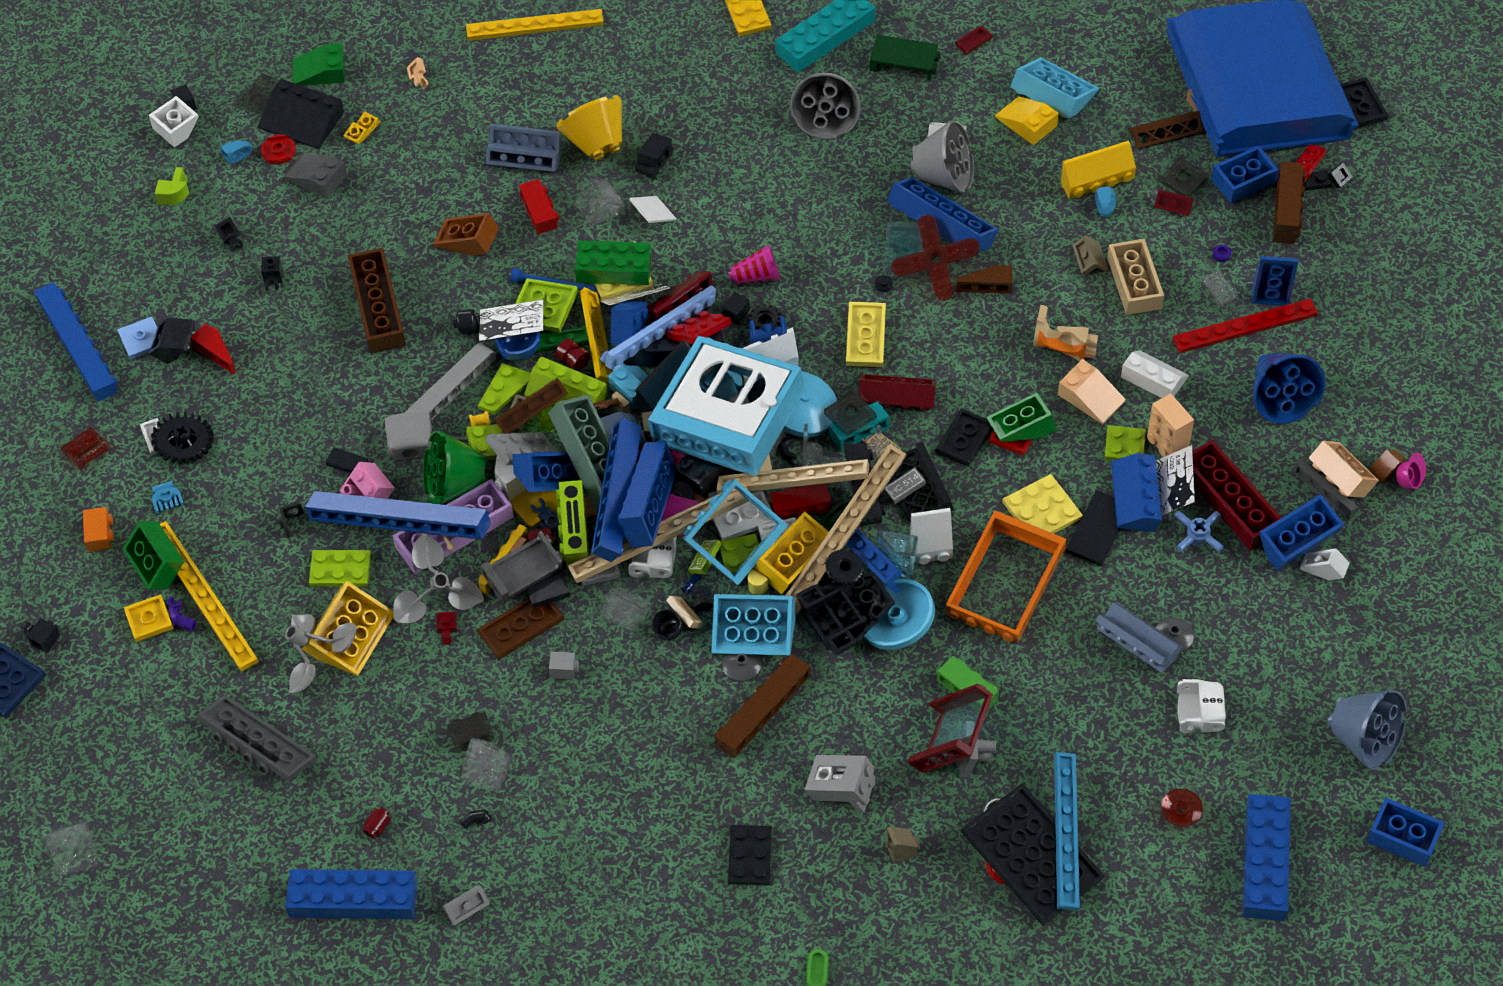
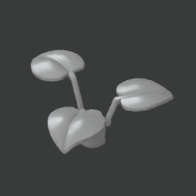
M424 533L415 542L411 556L414 565L418 569L428 567L434 573L430 580L431 587L418 598L412 591H403L398 594L393 604V618L396 622L404 624L413 623L421 619L426 612V605L420 600L433 589L441 590L446 587L451 592L448 595L449 603L458 610L469 609L483 602L484 598L480 589L468 578H455L452 582V587H450L448 576L442 572L438 573L437 570L432 568V566L436 567L442 563L444 550L436 540Z
M292 615L291 626L286 630L285 638L294 644L293 647L297 649L305 663H300L293 669L289 680V693L294 694L304 690L310 685L315 676L316 667L313 664H309V659L303 653L300 646H305L310 637L333 644V651L342 653L350 647L354 640L357 628L355 624L345 623L335 629L333 639L330 640L311 634L315 628V618L312 615Z

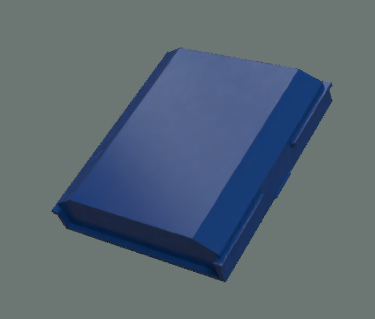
M1270 0L1195 9L1175 18H1167L1168 28L1166 33L1186 80V86L1193 93V96L1191 94L1190 96L1197 110L1200 111L1202 123L1216 157L1241 154L1256 146H1260L1263 151L1348 140L1351 139L1354 128H1358L1356 118L1342 86L1330 65L1323 49V43L1305 2Z

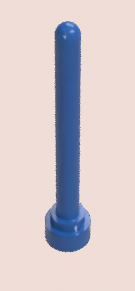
M513 268L511 271L510 282L513 283L526 281L528 278L577 286L578 291L585 287L597 292L596 286L524 274L521 269Z

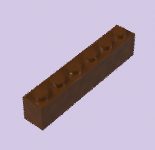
M793 654L787 659L784 658L779 664V668L768 675L766 682L755 689L753 696L742 703L741 709L729 717L728 723L716 731V746L735 758L811 676L810 666Z

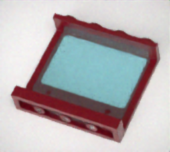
M977 683L929 702V706L940 713L929 747L923 752L910 756L907 763L918 771L925 773L971 757L993 693L988 691L985 686Z

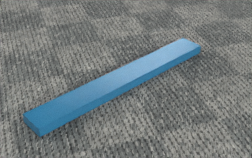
M1056 752L1054 754L1057 909L1078 911L1080 900L1076 754Z

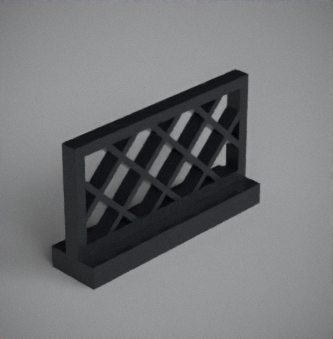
M923 441L917 443L916 448L905 452L907 456L897 472L894 473V479L893 477L890 479V483H892L898 477L904 475L900 474L903 467L911 469L915 467L918 471L924 472L923 478L927 479L925 486L931 487L929 495L921 493V488L911 493L914 495L911 502L903 499L899 501L910 524L912 508L919 509L921 512L946 508L954 511L951 499ZM913 455L916 456L917 460L914 465L906 463L907 458ZM918 496L926 498L923 506L915 504ZM930 500L938 502L939 506L934 509L927 507Z

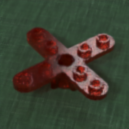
M926 214L921 216L918 221L924 251L895 259L891 264V270L896 276L902 277L929 269L936 297L941 301H946L953 294L947 264L976 256L979 253L980 245L977 240L968 238L942 246L936 220L932 215ZM941 257L939 262L933 263L934 258Z

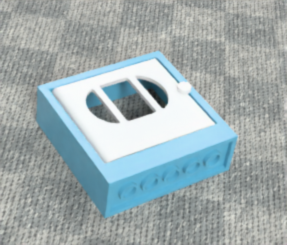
M698 336L648 419L652 442L667 441L670 449L756 477L804 393L801 367L782 362L778 359H772L759 353L756 354L743 348L730 346L727 343L714 341L711 338ZM711 366L719 367L720 370L707 392L703 393L699 386L702 374ZM727 370L749 377L735 403L712 396ZM762 378L766 382L763 394L757 400L742 405L756 379Z

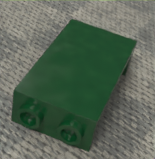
M877 34L870 57V71L877 72L878 64L927 71V80L931 81L932 75H936L937 64L935 63L940 60L938 44Z

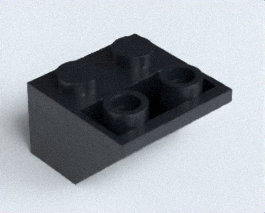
M166 318L158 324L149 354L169 364L173 360H177L183 353H187L190 348V339L195 333L194 326L196 321L192 319Z

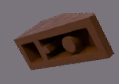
M993 265L957 278L956 292L1011 294L1012 266Z

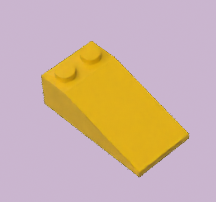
M804 512L759 558L753 569L767 577L768 584L783 595L797 580L829 532Z

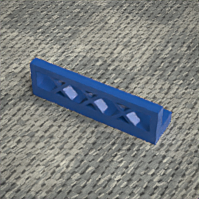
M856 529L846 545L891 590L897 593L900 589L894 582L902 572L862 532Z

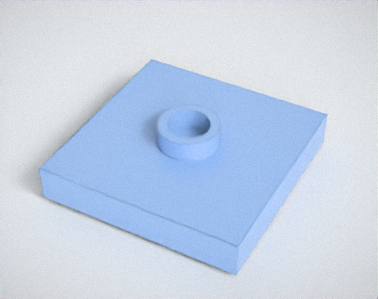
M153 317L117 329L130 360L150 352L157 330Z

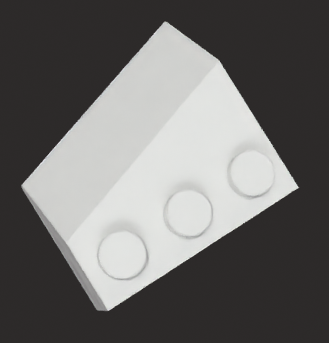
M793 328L788 329L784 335L778 336L776 334L771 336L769 341L764 343L758 341L743 348L756 354L759 353L763 356L798 366V352ZM741 375L743 386H745L749 377Z

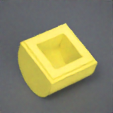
M752 569L748 574L749 591L754 595L764 594L769 589L768 578Z

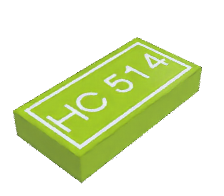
M718 539L703 540L701 547L713 557L716 556L721 546V542ZM697 552L688 571L690 574H706L711 563Z

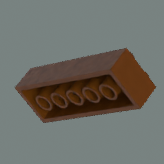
M378 248L347 255L370 353L405 346L404 332L384 249Z

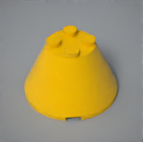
M613 95L614 99H607V96L572 110L568 113L569 117L563 120L561 118L557 122L556 127L558 131L586 155L594 158L595 161L603 159L607 153H617L621 150L619 146L622 144V99L618 95Z

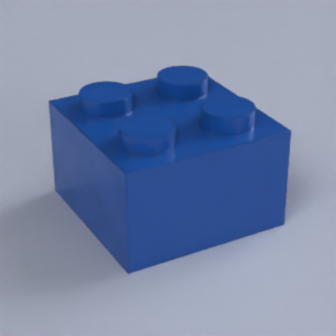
M626 300L611 308V344L619 345L647 327V302Z

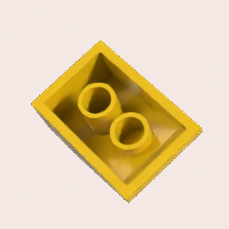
M1018 96L998 112L995 118L1029 143L1035 145L1057 127L1059 113L1046 103Z

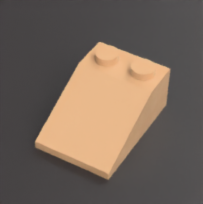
M1083 359L1059 382L1058 395L1101 424H1104L1126 401L1097 368Z

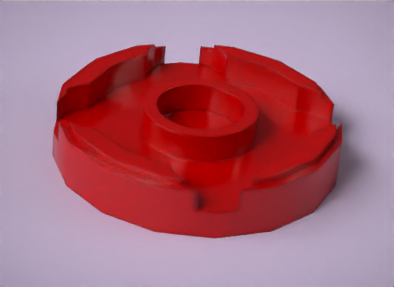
M273 135L267 138L265 143H262L261 154L268 163H287L296 154V145L294 140L286 135Z

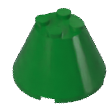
M434 431L428 439V441H431L430 448L425 449L423 462L424 493H429L430 500H427L428 503L447 504L487 482L485 467L487 465L486 455H482L481 452L443 431Z

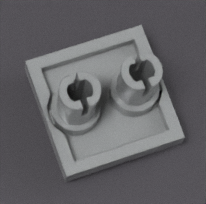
M968 722L965 729L961 731L959 740L971 737L976 723ZM977 739L972 756L957 761V769H960L961 777H969L976 762H990L991 753L996 751V741Z

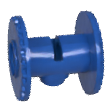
M780 316L779 327H773V323L762 324L761 329L755 330L753 320L749 321L751 344L758 341L764 343L771 340L773 335L778 334V336L787 333L784 316Z

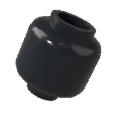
M474 309L459 310L456 317L453 318L454 328H457L461 334L477 332L480 327V314L476 313Z

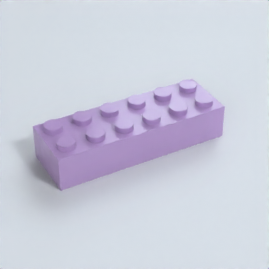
M492 479L446 504L486 509L491 521V525L486 533L514 518L512 505ZM399 531L392 535L395 548L416 575L424 569H418L414 565L411 556L412 549L417 539L424 533ZM428 534L442 546L444 558L476 540L447 536L449 541L455 546L453 551H449L442 535Z

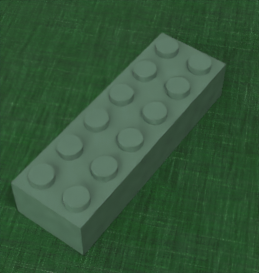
M589 395L558 402L548 414L598 513L610 438Z

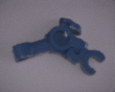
M539 499L541 504L539 508L531 504L532 511L538 513L537 517L545 523V525L542 522L539 523L540 529L550 527L551 531L558 530V516L549 507H545L543 499Z

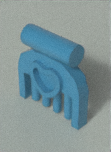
M173 481L152 487L154 493L152 502L156 514H159L157 504H159L161 511L164 510L162 503H164L166 509H169L168 504L173 508V499L175 505L179 506L177 497L181 506L184 505L180 491L174 487Z

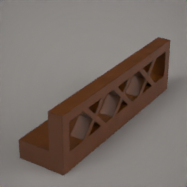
M1191 111L1128 128L1129 134L1134 136L1136 148L1204 131L1200 111ZM1196 119L1198 129L1191 130L1187 127L1190 120ZM1174 124L1182 127L1179 134H1174L1170 131ZM1158 128L1166 131L1161 139L1154 136ZM1144 132L1149 135L1147 141L1140 144L1138 134Z
M555 378L494 420L504 434H509L567 395L568 392L560 380Z

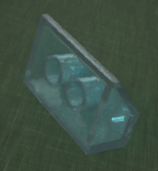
M879 530L878 549L902 572L897 579L914 581L917 569L918 536Z

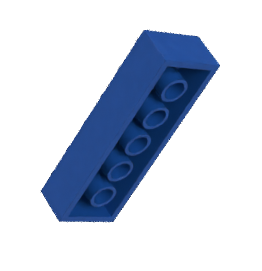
M914 177L894 183L887 200L894 209L906 213L909 218L919 221L923 227L932 229L936 235L945 237L951 244L964 249V252L970 255L991 248L999 230Z
M667 441L644 444L640 452L639 461L636 464L634 476L631 478V485L627 490V497L623 502V508L618 517L619 524L624 530L625 539L628 540L631 548L648 547L654 544L676 476L674 470L676 465Z
M1258 794L1248 795L1245 819L1242 917L1285 921L1288 913L1291 798Z
M290 869L285 908L289 918L414 919L418 880L415 871Z

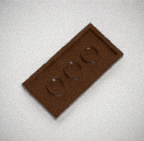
M530 598L477 629V633L496 658L500 660L563 621L564 616L553 602L533 609Z

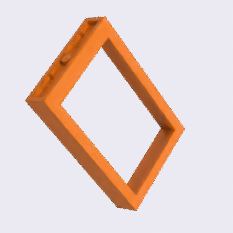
M995 510L946 603V614L952 619L966 621V624L971 627L978 626L988 634L1002 636L1007 642L1014 641L1018 643L1066 549V539ZM996 532L1053 554L1015 630L959 607Z

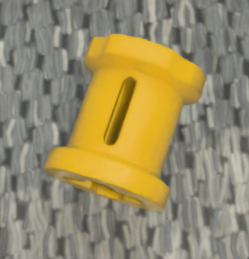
M487 411L475 416L469 415L471 426L491 425Z

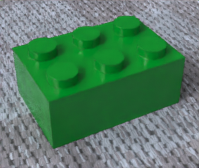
M139 521L122 548L148 590L168 589L184 564V560L158 521Z

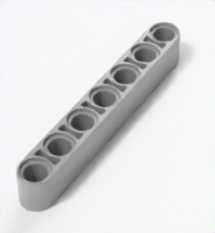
M483 343L476 344L405 413L426 412L430 413L431 420L434 419L453 400L452 398H456L466 388L465 386H468L495 360L496 352Z

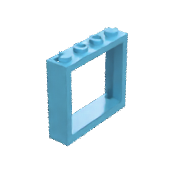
M732 479V481H726L721 487L723 491L719 496L715 495L709 501L710 507L706 511L702 510L697 515L696 519L698 521L693 526L689 525L683 532L685 536L682 539L734 584L738 585L788 525L736 479ZM735 488L772 520L775 526L737 571L732 574L696 543L692 537Z

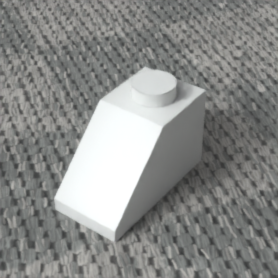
M1337 549L1306 553L1299 569L1327 580L1344 578L1349 562Z

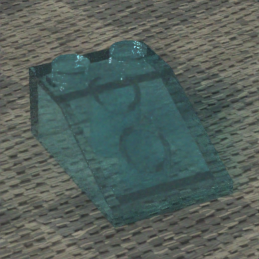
M887 222L883 275L889 277L920 278L924 246V224Z

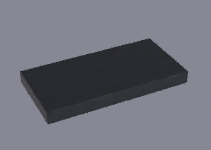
M1095 491L1066 548V553L1102 567L1121 529L1117 528L1115 499L1113 496Z

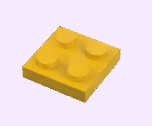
M161 594L123 607L135 642L174 629Z

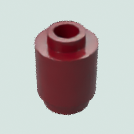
M382 807L379 809L374 808L364 822L362 831L367 836L376 839L391 821L390 813Z

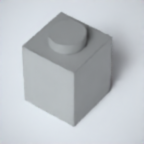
M551 652L549 663L550 678L574 679L575 672H579V661L576 660L575 653Z

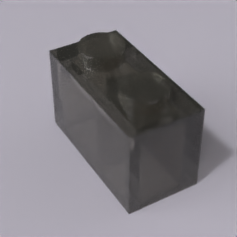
M485 711L481 713L475 712L467 718L456 719L447 725L456 753L494 740L493 730Z

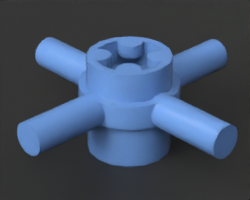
M1180 511L1176 512L1174 517L1188 527V536L1176 546L1180 552L1190 544L1202 546L1206 542L1218 552L1223 549L1224 546L1210 536V526L1221 517L1218 511H1215L1206 520L1203 518L1190 520Z

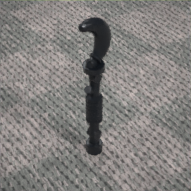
M791 437L781 442L780 451L787 457L788 461H791V465L794 468L800 465L796 464V454L788 450V444L794 440Z

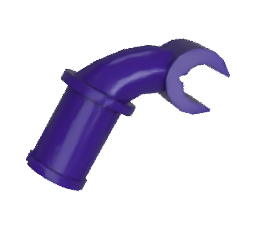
M174 596L168 599V615L173 627L178 626L193 632L197 624L196 620L185 617L179 612L182 608L181 599L178 603L174 604Z

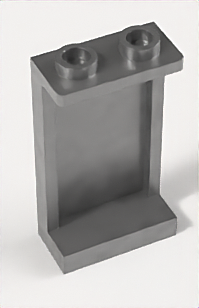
M542 531L538 533L537 538L494 563L489 564L487 561L481 565L482 575L501 603L562 569V555L558 550H554L551 539L548 535L544 536Z

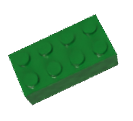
M578 240L575 262L576 283L649 285L652 261L651 243Z

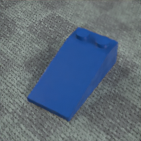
M1261 256L1252 283V304L1288 305L1299 259Z

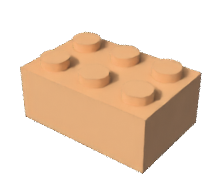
M1171 393L1152 404L1147 433L1149 442L1157 446L1162 457L1190 445L1194 419Z
M1322 441L1309 457L1313 462V467L1318 471H1322L1330 483L1336 484L1340 488L1339 492L1345 497H1365L1379 481L1340 442Z

